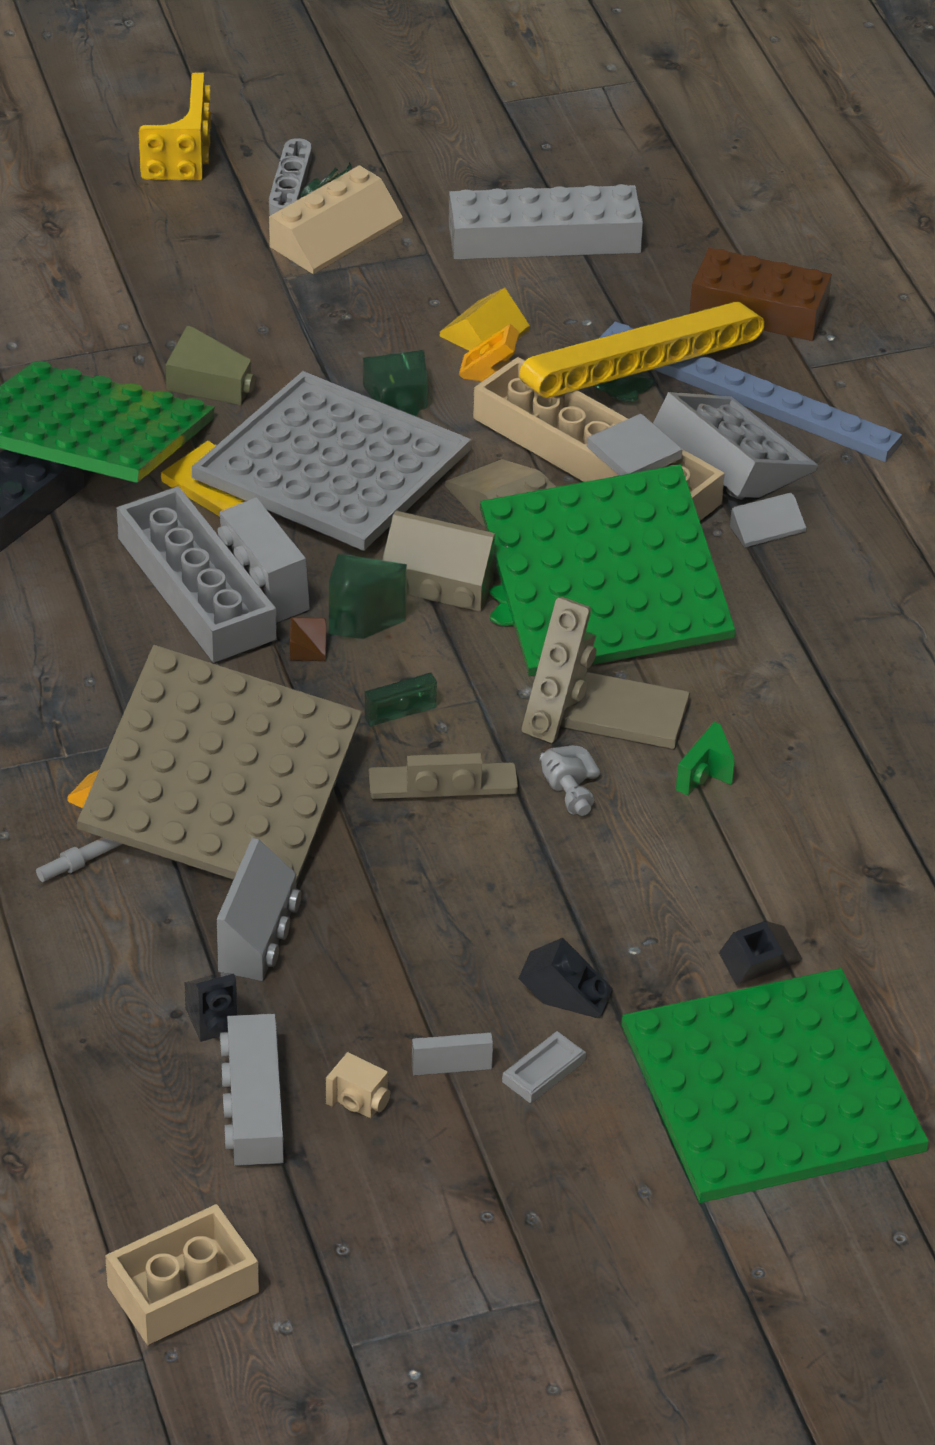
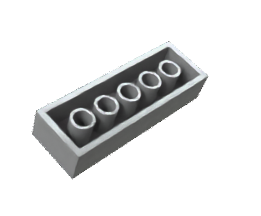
M619 184L616 186L598 187L588 185L585 187L568 188L557 186L554 188L537 189L527 187L506 190L496 188L492 190L472 191L465 189L449 191V228L454 259L641 253L643 221L635 185Z
M179 486L117 507L118 539L213 663L276 640L275 606Z

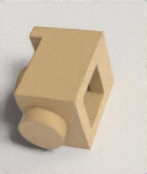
M349 1052L345 1054L326 1077V1104L331 1107L338 1102L350 1111L358 1112L371 1118L376 1111L381 1112L389 1101L388 1071Z

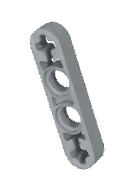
M294 138L287 141L284 145L269 196L270 216L301 199L312 160L311 143L305 139Z

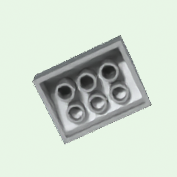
M668 392L653 422L657 428L681 449L724 472L726 492L737 499H744V497L760 498L816 471L818 464L732 396Z

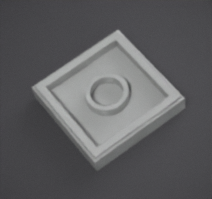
M642 414L587 437V447L618 475L658 469L682 459V449Z

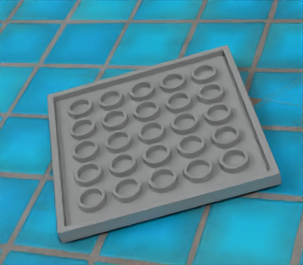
M302 371L192 466V478L246 501L257 497L268 511H272L353 547L365 550L391 526L395 510L400 512L407 511L471 450V439Z

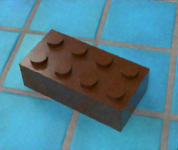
M708 248L692 283L689 314L733 302H741L764 319L763 331L813 341L829 303L832 274L821 272L817 269L789 265L785 262H774L760 259L756 256L732 253L724 249Z

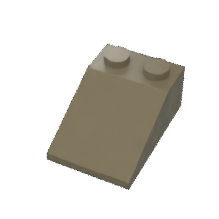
M504 459L445 481V487L485 529L480 510V501L556 487L540 470Z

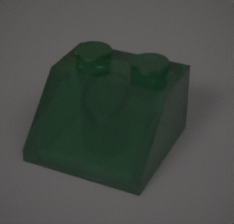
M342 554L337 555L329 579V634L365 639L405 621L407 564Z

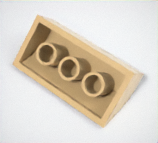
M359 165L269 216L270 247L310 273L315 274L403 222V217L382 179Z

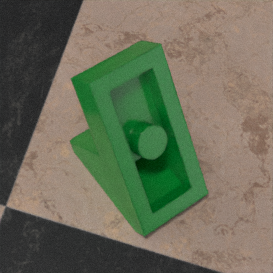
M713 722L679 762L676 791L689 796L698 784L703 785L708 776L729 785L733 783L735 759L721 724Z

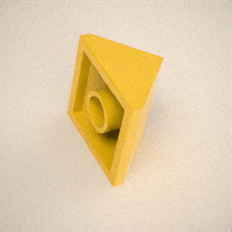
M504 287L478 300L440 331V337L470 351L509 324L519 331L517 340L530 330V325Z

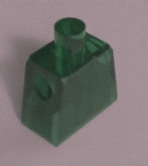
M424 350L363 358V386L370 397L378 402L417 416L419 410L427 407L428 381Z

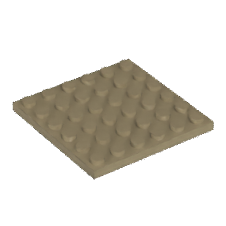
M153 644L79 815L77 829L233 880L251 838L259 839L296 873L297 885L361 720L362 711Z

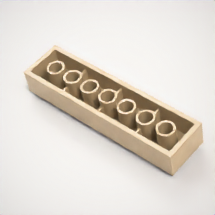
M519 357L474 387L473 418L583 482L619 476L587 447V437L621 423L628 418L578 390L550 398L540 396L520 380L519 371L525 361ZM682 449V459L664 467L682 465L699 520H702L722 504L725 473Z

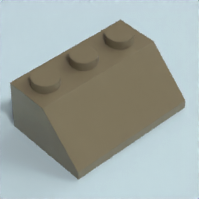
M395 510L382 559L381 589L481 612L488 598L489 589L493 587L495 533Z

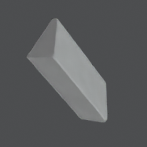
M792 493L736 506L731 510L730 528L744 548L806 532V525L796 498Z

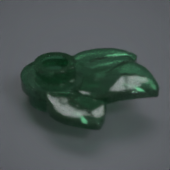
M349 162L348 167L340 174H338V169L335 167L322 181L318 178L314 179L299 195L304 197L352 170V164Z
M637 373L593 385V387L606 391L609 396L617 400L631 402L638 400V394L646 392L653 386L654 378Z

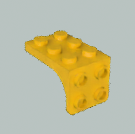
M192 73L190 109L183 119L167 125H143L139 128L140 172L143 179L202 180L203 164H209L211 111H209L211 92L210 85H205L204 73Z

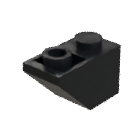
M763 921L733 932L719 951L736 986L799 963L803 959L785 926L769 921Z
M564 938L530 951L518 978L543 1004L594 1018L602 1016L613 989Z
M221 972L184 982L185 1009L200 1042L220 1038V1033L228 1032L227 1016H237V987L234 973Z

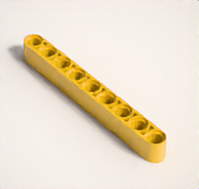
M733 302L532 356L522 364L519 378L540 396L550 398L752 342L762 333L764 319L741 302Z

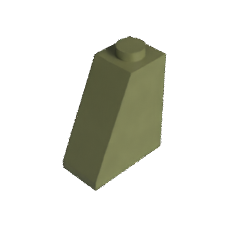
M186 326L165 364L167 391L242 405L248 393L251 394L254 390L256 377L255 374H251V360L191 326Z

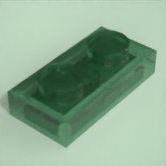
M427 673L365 691V719L369 726L436 708L437 681L433 674Z

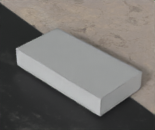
M556 1031L503 1072L502 1082L531 1104L584 1063L586 1052Z
M491 1033L412 1039L413 1075L492 1069L493 1041Z

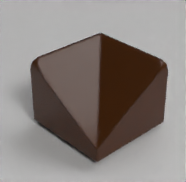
M291 617L290 660H326L325 618Z

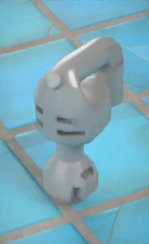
M574 745L550 748L542 752L539 759L541 761L542 773L552 789L556 791L564 790L566 792L565 805L567 811L572 815L578 814L583 816L588 814L594 803V797L587 788L578 785L587 778L593 780L600 775V770L590 753L583 747Z

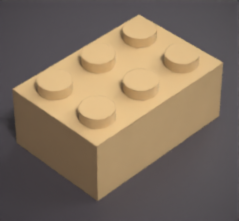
M217 1204L105 1255L107 1286L147 1345L259 1293L258 1261Z

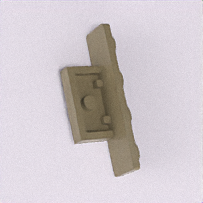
M565 597L556 599L521 729L523 733L549 743L556 741L564 710L581 701L587 689V681L584 680L587 668L592 665L596 656V648L593 647L596 635L586 632L591 614L589 606Z
M481 753L407 756V766L369 768V788L372 799L515 794L518 788L514 763L482 764Z

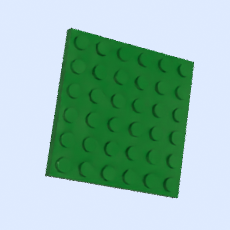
M35 361L0 385V448L138 483L214 419L215 407L205 405L199 399L188 398L184 400L173 397V394L167 391L152 392L143 390L142 386L138 384L127 383L123 385L112 382V379L109 377H90L82 375L81 371L68 368L62 370L51 367V364L48 362Z
M681 464L480 501V510L486 531L495 533L494 559L529 677L536 675L555 601L559 597H565L591 608L586 632L596 635L593 646L596 648V656L592 665L735 638L733 620Z
M842 968L622 1015L621 1026L699 1203L927 1152L929 1141Z

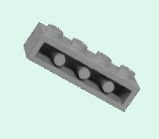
M275 1014L227 1016L228 1032L220 1033L221 1056H229V1063H222V1087L231 1088V1093L223 1094L224 1118H232V1124L225 1125V1149H234V1166L283 1163V1131Z

